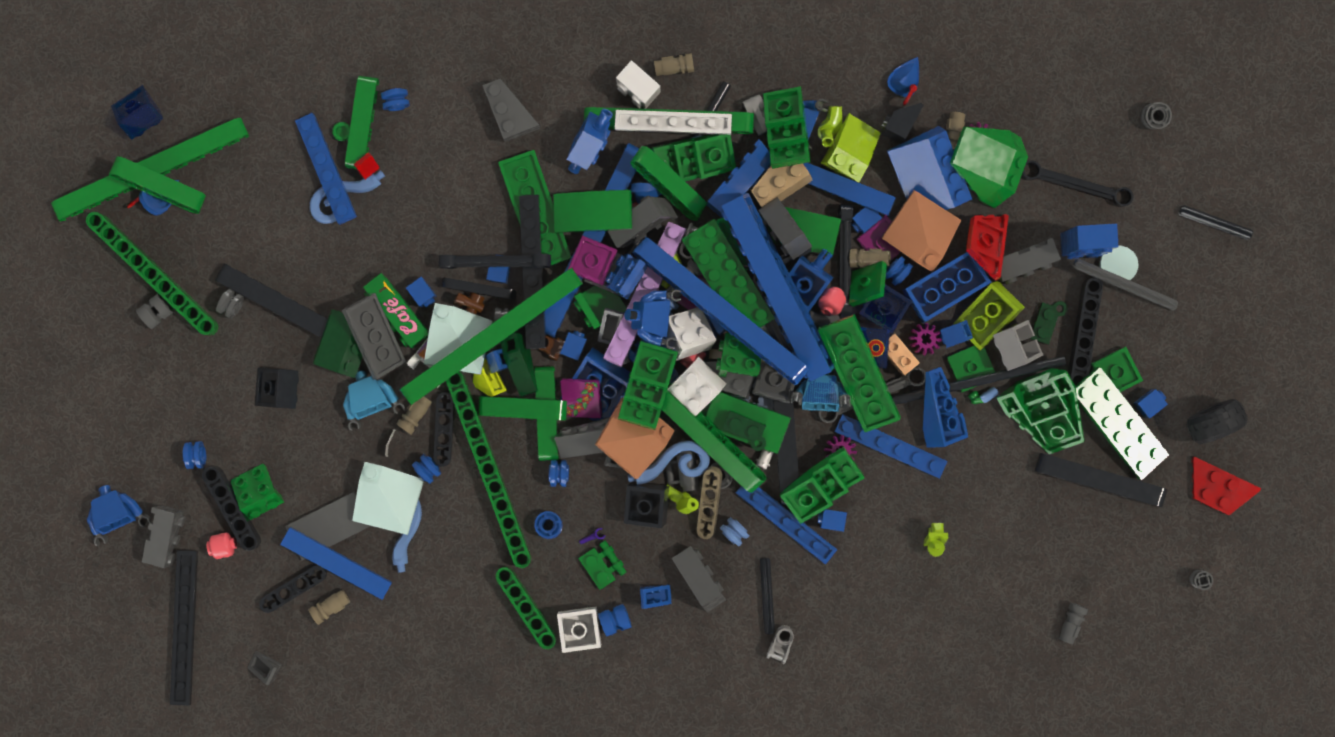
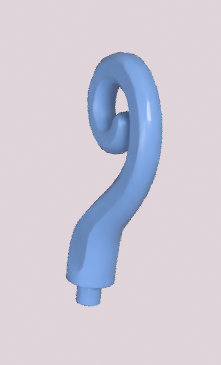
M380 170L376 174L373 173L366 180L363 178L359 181L342 182L347 192L365 193L382 184L380 180L385 175ZM320 187L310 200L311 215L320 223H333L337 221L334 213L325 215L320 210V203L326 196L323 187ZM328 199L324 201L325 206H330Z
M681 441L664 451L638 479H634L628 474L629 482L636 481L637 485L654 480L674 456L684 451L697 453L700 463L698 467L689 469L687 462L692 459V455L684 454L679 459V469L685 476L697 477L707 470L710 456L696 442Z
M419 500L408 535L401 534L393 548L392 560L393 565H397L398 573L405 572V564L408 563L407 547L421 521L422 509Z

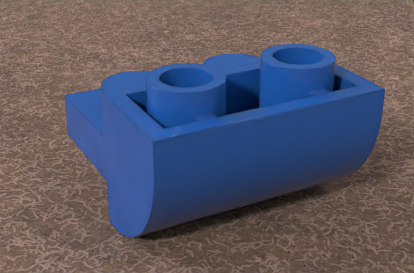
M629 254L621 255L615 264L617 267L614 272L611 271L606 277L605 281L607 283L605 287L628 299L648 268L645 265L646 263Z

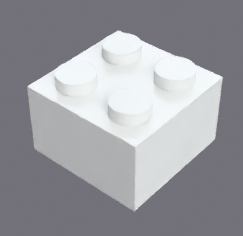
M632 60L616 77L617 89L624 96L630 95L632 103L639 109L641 107L646 109L661 92L660 85Z
M697 307L669 316L668 333L665 338L667 340L673 337L677 340V342L673 340L668 341L670 347H675L672 350L678 352L676 361L712 348L716 338L701 309Z
M698 357L667 390L696 416L721 392L726 383Z
M597 607L559 611L557 613L562 653L601 648Z

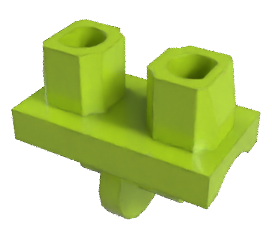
M932 523L924 539V546H928V552L935 557L943 554L945 550L944 544L948 540V533H944L943 523Z

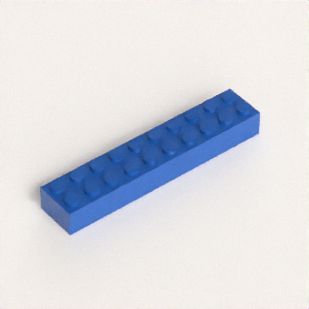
M749 193L722 205L723 210L721 213L726 221L729 220L732 226L730 231L735 239L738 238L741 244L739 249L743 256H747L749 269L758 278V287L761 291H765L767 295L766 302L770 309H774L776 313L774 316L779 326L782 325L785 331L783 335L788 344L791 343L794 349L792 351L793 355L809 368L804 377L809 378L811 382L830 373L835 368Z

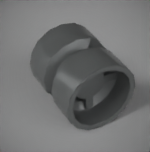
M159 293L149 299V304L144 303L136 309L140 319L150 329L160 324L161 318L166 319L174 313L172 307Z

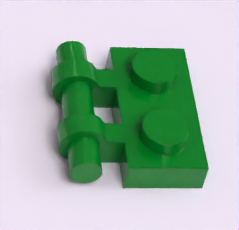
M606 540L599 544L603 549L602 552L598 553L594 547L578 558L599 590L616 580L612 572L617 570L620 576L627 572L623 567L624 563L617 558L613 552V547L609 546ZM605 556H607L613 564L609 568L602 559Z

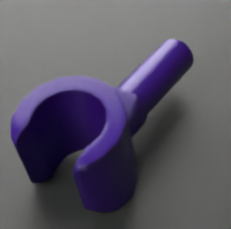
M597 528L593 534L579 540L580 544L596 538L604 539L606 535L602 537L597 536V531L603 528Z

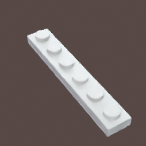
M616 110L615 130L731 135L732 114Z

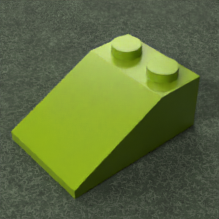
M848 113L833 140L834 144L829 147L821 164L840 176L859 183L869 166L881 133Z
M995 281L980 294L953 324L967 320L973 336L970 341L979 350H982L994 339L993 335L1002 331L1025 307L999 281Z

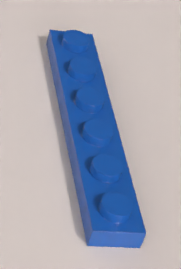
M310 113L295 120L337 223L341 225L356 218L357 215L315 115Z
M843 414L834 431L939 479L948 462L877 429L864 432L859 421Z

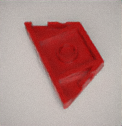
M975 215L970 219L966 252L994 280H998L1001 278L1009 215Z
M1192 457L1193 499L1213 509L1230 515L1261 490L1260 487L1197 457Z

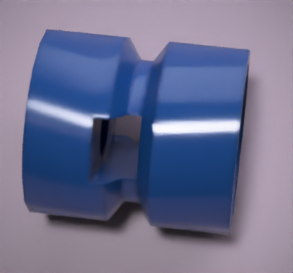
M624 604L613 607V611L605 610L598 613L606 637L617 633L618 629L623 631L632 627Z

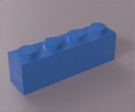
M759 139L754 144V151L744 156L740 163L741 166L739 168L736 167L728 177L729 180L727 182L724 181L707 202V206L721 218H723L721 213L723 208L721 206L741 195L747 194L771 167L770 152Z

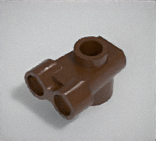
M472 292L469 297L458 293L453 304L465 307V311L476 315V313H482L485 298Z
M546 336L548 342L546 349L539 350L548 354L550 359L557 361L565 340L559 337L555 339Z

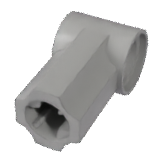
M760 94L743 101L742 106L746 108L747 112L754 113V128L759 136L766 133L767 128L765 125L764 102Z

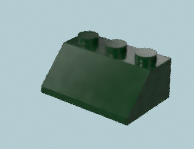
M331 309L312 364L355 378L363 356L344 314Z

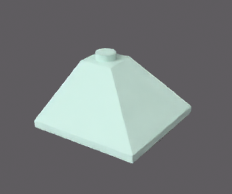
M435 303L424 364L435 365L490 326L493 321L454 306ZM486 352L460 371L481 375Z
M365 462L359 479L352 521L408 535L424 480L384 466Z

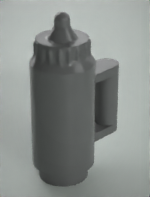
M684 451L676 455L677 460L670 461L665 467L667 484L680 483L683 492L698 490L699 477L685 476L678 466L681 456L691 454L692 459L687 462V466L689 469L696 468L695 452ZM677 463L679 480L676 481L673 472V464Z

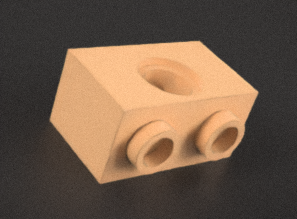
M892 334L883 342L885 347L884 355L902 376L919 364V361L896 334Z

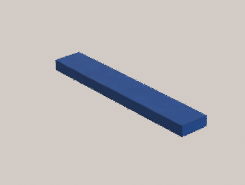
M803 163L813 180L808 185L889 216L896 197L810 163Z
M740 486L735 492L825 565L837 551L834 546L804 522L800 524L794 514L760 487L753 493H750Z
M292 527L289 528L280 544L383 600L392 584L390 580Z

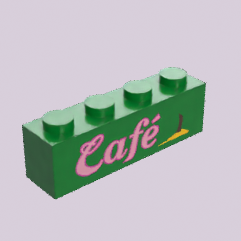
M379 274L363 287L366 291L364 293L365 296L376 293L385 316L390 321L391 329L394 332H399L402 336L399 339L405 347L410 346V348H414L428 337L429 331L384 274Z

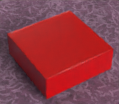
M370 153L365 154L353 164L365 180L380 168Z

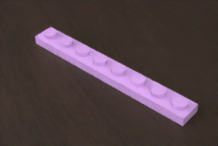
M668 222L658 246L674 258L686 233V229ZM649 267L643 274L627 309H633V303L640 301L641 297L647 293L659 290L663 279ZM624 316L603 357L604 360L622 367L637 336V331L631 328L632 321H627Z

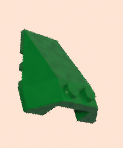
M963 126L950 164L961 178L968 182V187L975 191L980 202L989 207L996 208L1016 192L1028 155L1021 137L1010 130Z
M1051 368L1019 380L996 398L1004 413L1009 418L1012 417L1022 430L1025 429L1032 436V439L1048 454L1085 441L1076 386L1066 370Z

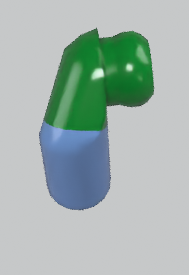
M991 387L981 395L977 391H973L968 397L973 404L987 403L998 395V391L995 387Z

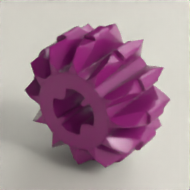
M924 323L923 328L920 324L916 325L918 331L915 329L911 330L915 337L910 336L908 338L915 341V343L910 344V347L912 348L917 345L915 353H919L922 349L923 356L927 354V350L930 354H933V348H940L935 342H942L941 338H936L940 331L934 333V325L928 330V323ZM928 335L927 339L929 340V343L926 342L923 344V339L921 338V336Z
M840 435L839 441L836 436H833L832 439L835 443L828 440L826 443L831 448H824V451L830 452L825 458L836 452V448L839 449L838 446L845 447L849 454H857V451L851 450L856 444L848 445L851 438L848 437L844 442V435Z

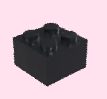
M637 482L628 484L624 524L662 529L667 523L670 486L649 483L637 485Z

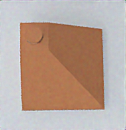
M913 190L881 238L933 273L944 257L961 219L916 190Z
M621 398L595 445L634 479H638L666 447L674 430L661 418L658 420L656 430L618 420L624 399Z

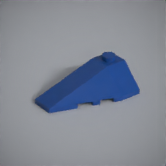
M941 367L926 372L923 432L927 448L945 447L968 437L965 418L962 413L958 412L956 398H952L949 392L950 385Z

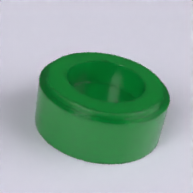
M345 122L336 123L332 129L334 138L341 142L347 141L350 126Z

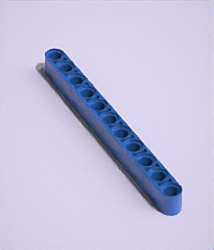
M628 143L605 191L628 190L632 178L637 172L631 166V160L638 151V147ZM607 231L584 232L583 236L601 243ZM570 260V262H569V264H568V266H567L565 272L568 270L569 265H570V263H571V260ZM579 287L545 310L547 335L555 338L556 332L560 328L565 318V313L569 310L574 300L573 297L575 293L577 294Z
M645 237L633 250V254L645 262L647 267L673 288L680 290L684 297L792 384L797 385L807 374L809 368L652 240Z

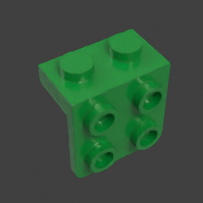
M596 286L574 296L576 298V301H574L575 306L579 312L583 310L587 316L584 318L589 328L593 327L595 330L601 327L605 308L623 313L626 311V306L620 296Z
M726 333L724 340H720L719 351L722 352V356L717 358L716 370H719L718 376L726 378L727 372L758 376L761 358L733 335Z
M264 464L231 480L239 509L250 520L284 503L282 496L274 488L268 469Z

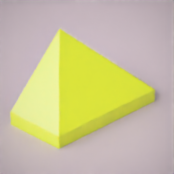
M485 358L481 375L474 374L473 384L475 388L493 397L507 390L499 372L491 374Z

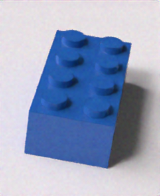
M1117 224L1082 225L1060 233L1062 256H1067V259H1077L1084 256L1086 258H1098V256L1112 253L1113 249L1119 247Z
M966 252L902 291L920 321L924 323L992 282L984 269Z

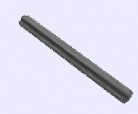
M1077 258L1073 263V267L1079 271L1172 311L1176 310L1178 306V301L1084 260Z

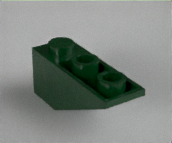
M516 332L502 340L501 347L512 379L520 397L537 392L538 389L531 351L526 349V336Z

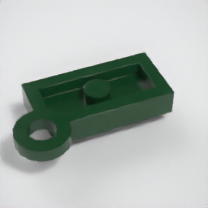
M1058 301L1053 306L1041 303L1033 327L1035 336L1031 337V340L1037 339L1038 342L1049 345L1058 316H1064L1068 310L1067 305L1063 301ZM1058 305L1063 306L1062 312L1056 310Z
M730 410L723 429L750 440L751 447L756 451H761L766 446V440L762 436L766 425ZM758 439L762 441V445L759 447L755 445V441Z

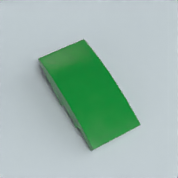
M801 86L763 93L765 125L767 128L772 169L810 162Z
M727 134L701 136L651 148L684 181L696 178L704 179L733 171L736 168L731 135Z
M631 190L553 194L554 233L632 229Z
M785 207L812 245V251L809 253L820 254L822 249H826L827 253L825 256L829 252L833 255L841 219ZM769 226L766 227L768 233L772 231ZM770 235V237L772 238V240H773V242H774L775 245H777V246H781V245H782L779 240H778L777 242H775V240L773 239V237Z
M640 341L618 420L656 430L677 358V351Z
M720 392L711 401L706 417L724 435L751 445L750 440L723 429L731 410L765 424L766 427L762 435L766 440L764 449L778 454L791 417L724 392ZM759 439L756 440L755 445L758 447L761 446L762 441Z
M842 447L796 479L780 493V497L801 524L831 507L835 499L848 493L849 487L865 477L845 447Z

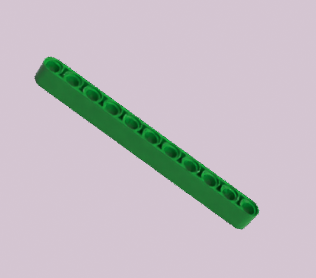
M236 118L142 160L137 164L162 175H167L175 168L178 170L188 165V162L198 161L208 153L213 154L222 150V147L226 145L231 146L239 142L241 138H248L249 134L242 118ZM107 176L51 202L58 221L61 222L65 221L69 216L74 217L83 213V210L87 208L92 209L100 205L102 201H109L118 197V194L122 192L125 194L136 188Z
M571 267L402 387L400 391L410 405L414 404L579 287L583 282Z
M459 371L457 372L460 376L459 383L453 384L450 377L446 380L447 386L513 563L518 568H525L532 559L465 376ZM461 391L467 395V399L464 402H460L457 399L458 393ZM468 409L472 410L474 414L471 420H466L464 417V412ZM474 427L480 430L478 438L471 436V430ZM481 445L487 449L485 456H480L477 452L478 447ZM487 463L494 467L492 474H487L484 471V466ZM496 481L500 484L499 492L492 491V482ZM501 499L507 502L505 510H500L497 506L498 501ZM505 518L513 519L514 526L512 528H507L504 525ZM512 536L520 538L521 543L519 546L512 545ZM518 555H526L527 563H519L517 560Z

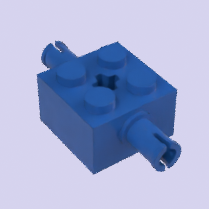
M602 109L599 116L589 112L572 142L566 159L571 162L568 167L570 172L578 174L581 168L588 170L591 164L594 165L599 157L598 153L605 148L607 138L611 132L608 130L609 120L613 116L611 111Z
M822 249L814 262L801 256L789 272L808 312L833 279L823 269L831 257H833L829 252L823 258L827 253L826 249ZM805 280L809 282L806 287L803 286V281Z

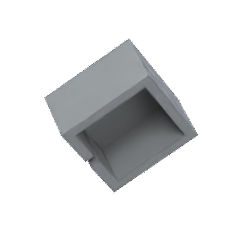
M1029 320L993 335L995 346L999 349L1002 362L1008 371L1043 356L1037 339L1023 345L1020 342L1035 336Z

